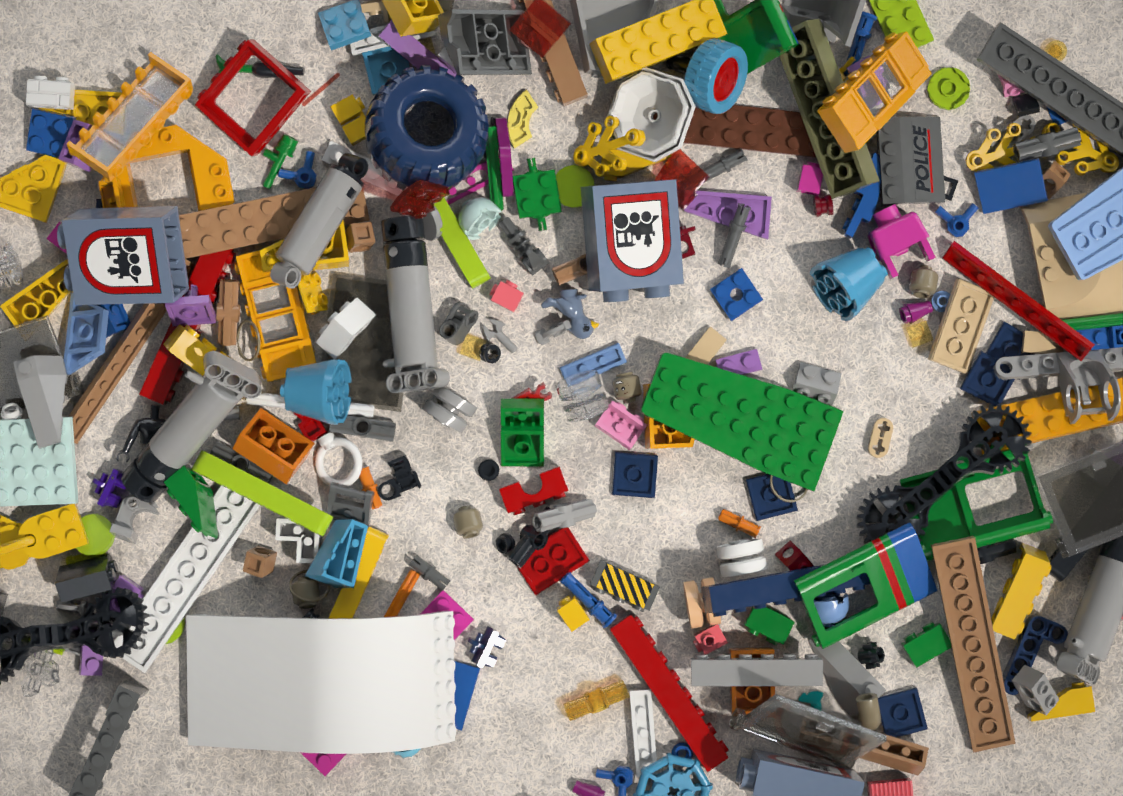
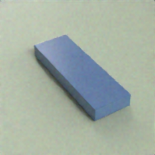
M616 343L562 366L560 370L567 386L570 387L627 363L620 344Z

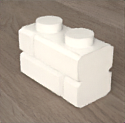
M34 76V79L27 80V106L33 108L74 109L75 84L69 82V78L56 77V81L47 80L48 77Z

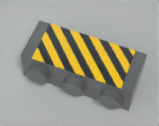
M600 560L590 582L594 586L592 590L603 595L605 592L613 594L612 599L623 604L625 600L633 603L632 608L644 612L645 609L650 611L660 589V586Z

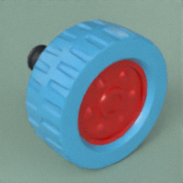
M717 38L709 39L702 43L692 58L677 55L666 61L669 69L685 74L684 82L695 106L713 114L724 113L735 104L747 78L748 61L745 51L738 45Z

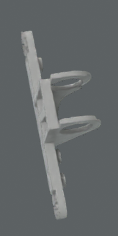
M1123 347L1090 350L1082 362L1069 352L1002 357L994 365L995 375L1002 380L1058 376L1066 417L1069 416L1070 424H1075L1081 415L1107 413L1108 421H1111L1119 413L1121 405L1120 388L1117 378L1112 371L1123 370ZM1003 363L1007 364L1010 367V373H1003L1000 370V365ZM1109 383L1114 394L1113 407L1110 406L1108 400ZM1098 385L1102 407L1082 409L1080 398L1083 405L1091 404L1088 386ZM1072 387L1076 399L1075 410H1073L1070 401V390Z

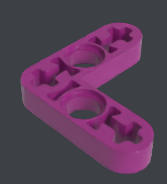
M506 117L495 118L500 155L503 197L514 196L511 148Z

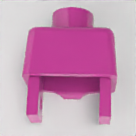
M896 204L873 215L878 228L871 231L867 238L875 253V258L878 261L881 260L886 268L889 279L899 276L890 256H900L908 252V249L918 243L926 262L936 258L927 240L930 236L917 213L909 212L901 216Z

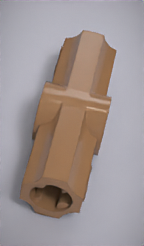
M586 254L552 268L558 286L587 275V270H583L580 267V260H586Z
M220 280L219 302L216 314L218 321L217 341L218 344L223 346L237 344V325L240 319V303H238L239 280Z

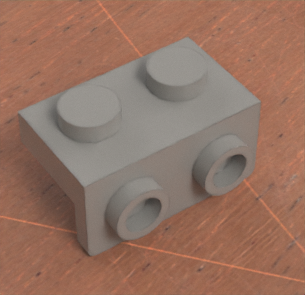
M800 362L792 391L824 404L833 405L838 394L842 373Z

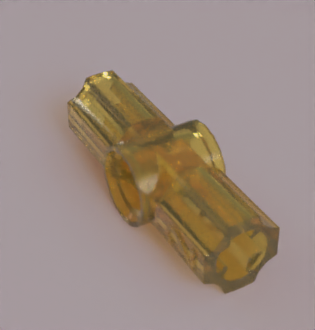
M619 680L603 688L597 687V690L592 692L588 691L583 696L563 703L569 720L572 721L590 713L601 712L609 708V705L629 698L630 695L624 680Z

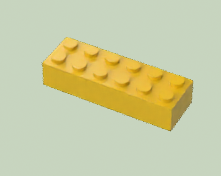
M693 0L599 37L589 43L605 84L643 68L695 49L709 39H720L727 34V31L714 0Z

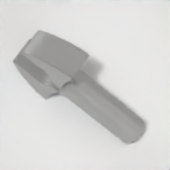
M490 319L496 325L497 333L490 332L484 325V333L487 340L497 338L511 353L516 352L517 346L502 332V327L505 323Z

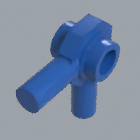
M306 151L304 167L296 172L280 169L278 177L294 180L299 188L310 189L315 186L317 175L312 169L315 152Z
M972 203L962 215L952 216L943 207L939 206L935 213L947 222V231L952 236L963 237L969 230V219L979 208Z
M618 766L614 771L597 769L596 778L612 780L618 787V796H626L627 788L633 784L634 772L625 766Z

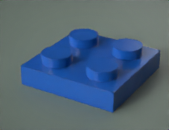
M33 108L26 150L59 158L76 117Z

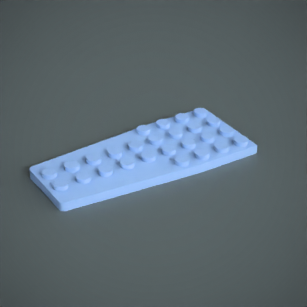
M1123 167L1048 225L1051 234L1078 280H1085L1123 260Z

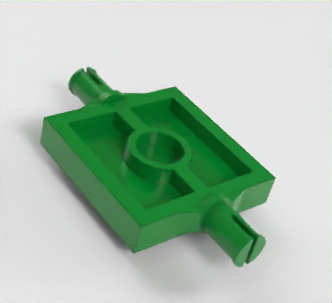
M536 158L526 159L529 172L513 176L519 219H537L538 231H542V226L543 231L548 230L545 217L562 212L555 169L548 171L537 170Z

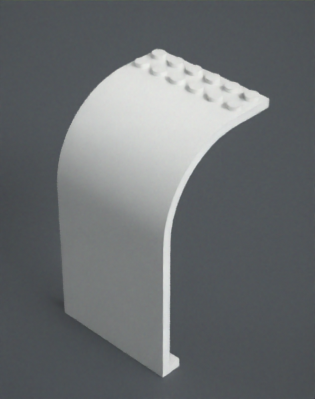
M453 611L397 617L337 619L218 616L207 614L186 615L188 745L304 753L358 754L413 750L455 741L456 706L454 704V693L456 685L454 683L455 641L453 638V628L455 620L453 618Z

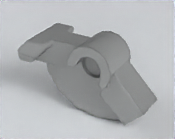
M569 320L551 326L548 331H545L544 328L536 331L535 337L539 344L544 345L550 342L549 337L554 336L555 338L566 333L565 331L572 327Z
M58 600L56 609L67 610V612L75 611V613H80L82 616L87 609V601H82V603L81 601H76V604H74L73 600L62 603Z

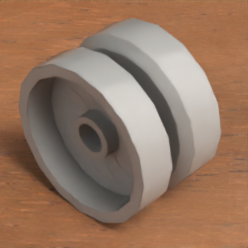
M445 387L434 389L433 395L440 399L442 403L439 404L429 399L422 409L444 426L451 427L462 433L467 426V422L458 416L459 412L467 417H472L477 407Z

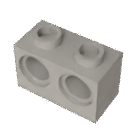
M1024 665L1012 680L1026 706L1046 716L1059 701L1046 675L1038 670Z

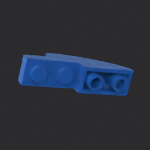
M874 153L871 159L880 181L854 192L861 196V199L856 198L851 208L854 211L852 218L847 217L842 227L845 230L843 236L850 239L853 238L860 221L870 222L876 208L881 183L880 159L877 153Z
M1123 326L1076 330L1095 344L1091 350L1123 347Z

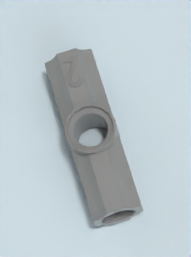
M592 499L580 500L574 503H560L554 505L552 509L534 513L532 523L537 532H544L553 528L571 527L576 525L578 521L595 517L597 509Z

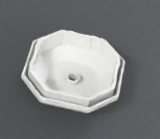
M646 67L619 81L607 115L615 116L619 119V126L614 130L611 137L613 140L625 136L630 129L635 128L645 133V141L639 147L628 144L617 148L618 150L657 162L682 148L696 107L684 79ZM655 113L658 114V117H657L656 120L653 119V115H654Z

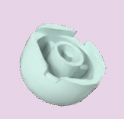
M484 197L469 199L463 203L458 221L468 239L477 240L480 238L478 234L489 226L490 231L498 224L501 218L499 215L501 210L491 200Z

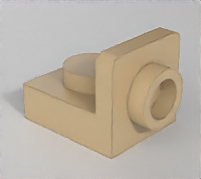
M370 0L361 4L362 13L369 12V15L382 14L381 11L383 10L385 23L390 22L391 17L382 0Z

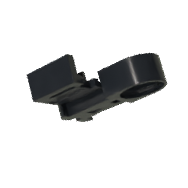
M407 455L388 462L390 467L394 468L395 474L393 476L396 477L397 481L393 478L381 483L378 488V494L383 500L389 501L400 497L401 492L417 486L419 489L422 487L417 472L412 471L413 474L410 472L412 468ZM389 484L394 488V494L391 497H385L382 494L384 485Z

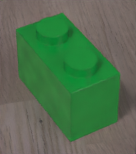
M752 606L744 625L747 626L746 631L756 636L761 633L767 636L766 641L777 646L778 643L784 645L795 621L768 607L754 609Z
M933 621L922 627V632L917 635L913 632L903 638L905 642L901 643V646L914 667L918 668L951 648L950 639L940 623L934 624Z

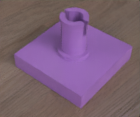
M191 285V290L186 292L184 297H180L174 303H165L172 325L178 326L180 324L185 326L216 323V314L209 295L197 296L198 287Z

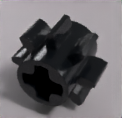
M877 642L862 644V648L858 651V660L861 664H866V669L880 667V663L885 658L884 650L882 647H877Z

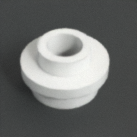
M8 403L2 407L1 418L3 420L20 419L23 416L22 408L16 403Z

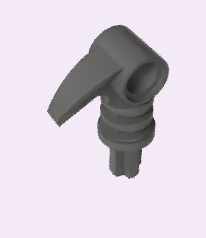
M509 217L500 221L499 226L510 239L507 242L508 245H515L514 251L520 252L518 254L520 258L524 257L521 262L530 271L532 276L549 264L539 248L534 250L533 248L536 246L529 244L530 238L525 239V230L520 232Z

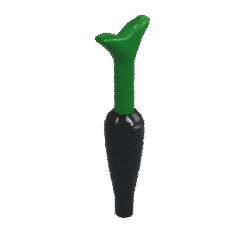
M217 54L215 58L220 69L219 73H221L225 68L223 65L226 61ZM256 61L253 65L245 64L238 72L253 73L258 78L278 77L262 61ZM282 64L293 75L304 76L305 74L304 67Z

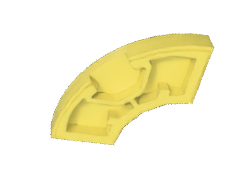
M527 89L514 101L508 116V134L514 149L532 138L529 130V121L532 114L538 109V106Z

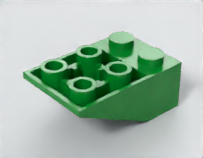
M182 466L164 481L168 487L166 491L172 499L179 502V510L185 516H189L192 520L190 525L197 533L202 532L206 537L209 535L216 539L218 538V529L212 489L202 475L186 466Z

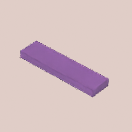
M392 19L378 35L379 38L418 70L421 65H431L432 70H438L440 66L447 68V73L456 76V73L412 35L400 37Z

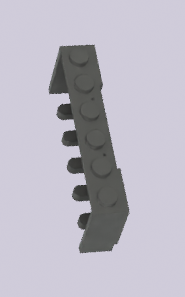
M127 680L118 685L105 713L107 717L82 772L77 776L69 796H95L97 791L103 788L102 779L106 771L112 768L111 759L115 751L121 748L120 739L124 731L130 728L128 722L133 711L139 708L138 699L147 694L149 689Z

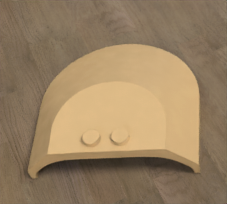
M1088 193L1050 199L1046 202L1019 207L1025 218L1031 239L1043 307L1061 320L1123 313V260L1085 280H1078L1048 228L1051 221Z

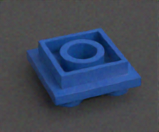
M742 268L710 289L730 321H733L763 300ZM733 289L741 290V300L734 301L731 298L730 293Z

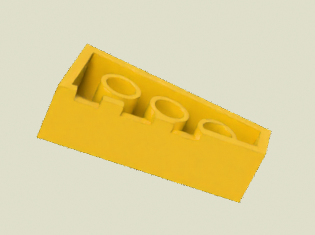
M68 258L0 305L25 341L29 340L71 292L66 289L64 283V271L66 266L69 265Z
M1021 542L1019 547L1022 550L1020 559H1015L1012 565L1011 574L1013 577L1006 580L1003 588L1005 597L999 598L991 618L994 632L1014 640L1017 634L1022 633L1025 625L1023 621L1026 615H1030L1034 606L1032 601L1035 596H1039L1042 590L1041 582L1044 577L1049 575L1051 570L1046 552Z

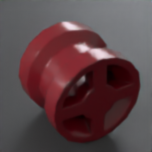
M826 194L824 197L813 196L815 217H821L822 214H834L833 200L830 194Z

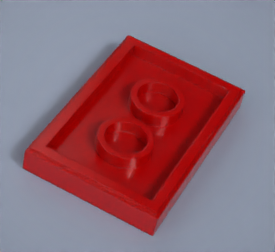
M569 527L560 528L548 536L546 546L541 550H535L521 569L518 567L534 594L538 595L561 580L567 573H572L590 560Z

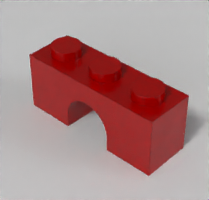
M560 466L540 473L542 488L536 494L526 493L522 489L520 481L500 488L499 491L507 512H513V515L525 512L524 507L533 504V507L536 508L546 504L545 499L553 497L554 500L565 497V492L569 490Z

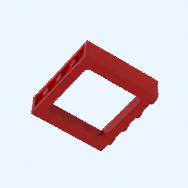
M255 39L244 40L238 46L237 54L234 57L228 58L223 66L225 68L223 71L213 76L210 81L212 84L207 90L204 89L197 97L199 100L195 106L253 157L258 156L311 93V90ZM253 55L260 59L295 91L256 139L216 103L218 96Z

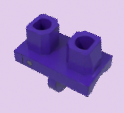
M113 469L107 482L106 480L109 475L104 472L100 479L93 478L92 482L97 484L95 493L100 494L104 488L97 503L102 507H119L123 497L114 494L113 491L116 486L126 490L121 479L122 470Z

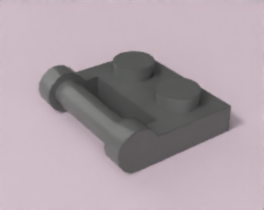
M332 482L329 490L327 514L334 517L333 520L353 519L369 526L374 491H360L339 486V483ZM337 494L362 499L365 501L364 503H360L347 499L338 498Z

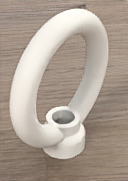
M333 432L318 439L320 447L315 456V469L319 478L328 486H331L332 482L339 483V486L343 487L352 485L362 471V456L359 449L350 440L335 437ZM336 446H343L348 449L354 460L351 474L343 480L331 478L326 473L323 465L325 453Z

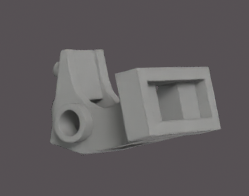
M130 493L122 501L114 524L112 523L110 533L115 538L136 544L138 535L133 529L135 516L141 512L159 515L157 504L155 502L149 504L141 501Z

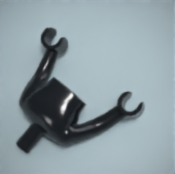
M152 404L150 417L137 419L134 422L123 449L119 450L115 455L117 461H119L120 454H126V462L129 461V452L138 433L140 435V443L147 444L166 420L159 418L160 405Z

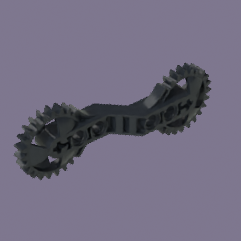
M989 404L988 410L981 406L980 414L974 410L972 412L973 418L968 416L966 419L968 424H963L962 429L965 432H960L957 453L923 483L915 487L895 485L893 491H890L889 487L886 486L884 492L877 488L876 496L870 492V500L863 499L866 507L860 506L858 509L863 514H858L856 519L862 521L857 524V528H863L859 536L866 535L864 544L883 536L885 532L889 533L909 522L915 529L917 536H924L926 532L921 528L928 527V514L931 506L966 476L973 473L993 475L995 469H998V472L1002 474L1004 467L1010 472L1012 465L1017 468L1020 465L1018 460L1024 461L1026 457L1023 454H1028L1030 451L1025 446H1030L1032 443L1031 440L1026 439L1032 434L1025 431L1029 424L1021 423L1024 416L1015 417L1017 410L1012 414L1009 413L1010 406H1007L1005 410H1002L1001 404H998L996 409L993 408L992 404ZM1002 416H1006L1003 426L1000 427L999 424ZM980 417L991 427L987 431H984L978 423L977 419ZM998 436L1000 438L999 441L995 440L989 447L988 443L992 437ZM1005 445L1014 456V459L1011 461L1001 452ZM981 448L984 451V455L977 456L973 449ZM959 460L966 462L967 468L960 469L956 462ZM928 491L931 494V499H923L920 492ZM877 499L887 509L883 515L874 504V501ZM911 504L914 507V512H906L903 505ZM899 513L900 517L897 518L895 524H889L888 519H894Z
M120 587L112 588L108 592H101L102 598L96 596L95 600L97 603H89L86 611L78 620L64 624L31 625L23 628L15 620L0 616V685L1 681L8 682V676L15 677L13 670L20 671L24 662L31 654L44 650L88 646L94 653L104 657L116 659V657L123 658L124 653L130 655L131 648L138 649L136 642H143V639L140 637L141 634H147V631L143 628L149 625L148 622H145V618L149 617V614L144 613L148 608L142 604L144 599L138 597V593L132 592V590ZM117 598L120 612L110 610V600ZM131 626L135 627L134 631L130 630ZM123 635L122 646L116 648L113 638Z

